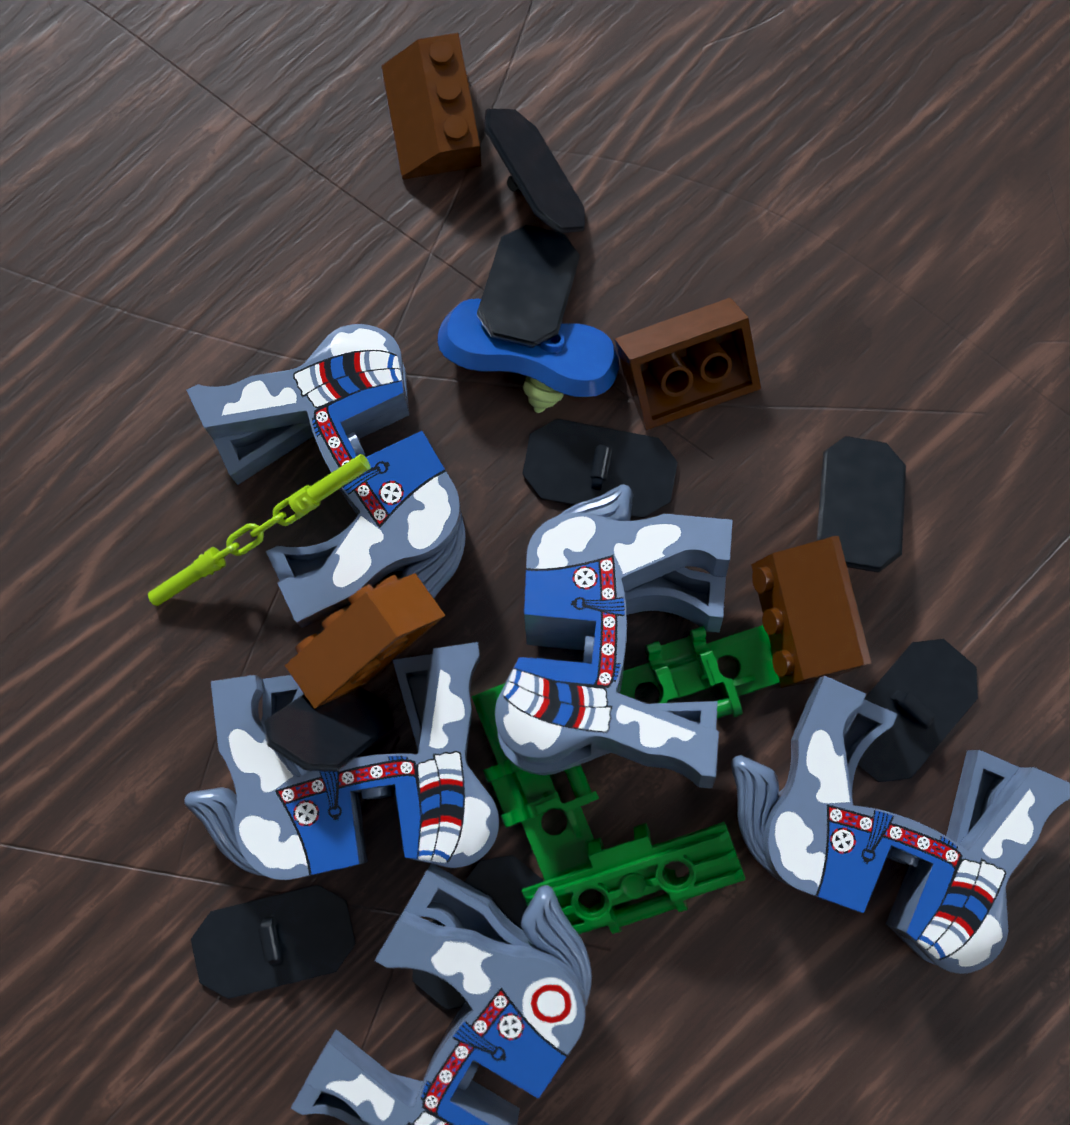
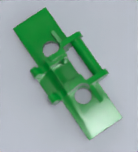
M763 625L710 643H706V631L701 626L690 630L688 637L661 646L659 641L645 645V653L649 663L623 671L620 694L635 699L634 694L637 686L643 683H650L659 692L657 703H667L717 686L724 697L717 700V719L730 714L735 718L743 715L738 696L780 683L773 668V653L768 633ZM731 657L738 663L739 673L734 680L724 677L719 672L717 663L719 658Z
M506 683L472 696L471 698L498 762V765L484 769L483 773L487 783L492 782L504 812L501 818L505 828L522 822L545 881L592 866L588 855V842L594 840V837L581 806L598 800L599 796L597 791H591L581 764L564 770L576 799L563 804L554 788L550 775H536L518 768L506 757L501 749L495 709L497 699ZM557 809L565 814L567 826L561 834L550 835L542 828L541 820L544 813L548 810Z
M645 822L633 827L635 837L633 841L604 850L601 838L589 841L588 855L592 866L523 888L522 893L527 905H529L538 888L548 885L553 888L563 913L578 935L607 925L611 933L616 934L622 931L621 927L665 912L675 909L679 913L688 910L686 899L744 881L746 878L725 822L656 845L652 844L649 827ZM672 861H680L688 867L689 871L686 876L677 877L675 870L668 869L665 866ZM595 889L602 893L601 903L591 908L582 905L579 901L580 894L585 890ZM662 889L667 892L617 910L614 906Z

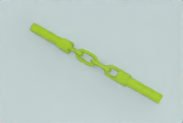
M359 454L312 486H304L274 507L271 519L260 526L255 523L246 524L228 537L225 549L219 551L215 547L209 548L204 555H199V558L194 563L148 593L150 602L154 606H159L199 579L213 575L215 571H219L226 566L224 557L231 553L235 556L246 554L263 541V532L276 523L282 526L290 525L320 506L321 500L371 468L369 461L364 455ZM287 505H290L295 514L288 519H284L286 513L279 512ZM253 530L250 532V536H257V538L237 550L240 547V543H233V541L247 531Z

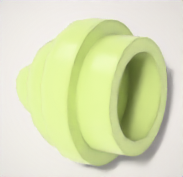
M527 376L523 389L536 413H541L546 408L554 406L564 397V394L551 389L534 378Z

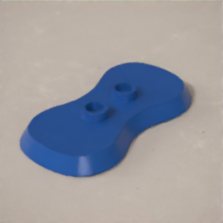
M469 299L461 302L447 314L438 331L439 350L447 359L463 368L476 371H506L526 375L555 391L569 396L592 397L605 393L615 382L619 370V355L612 340L602 331L588 325L561 324L557 336L533 348L491 338L477 316L481 299Z

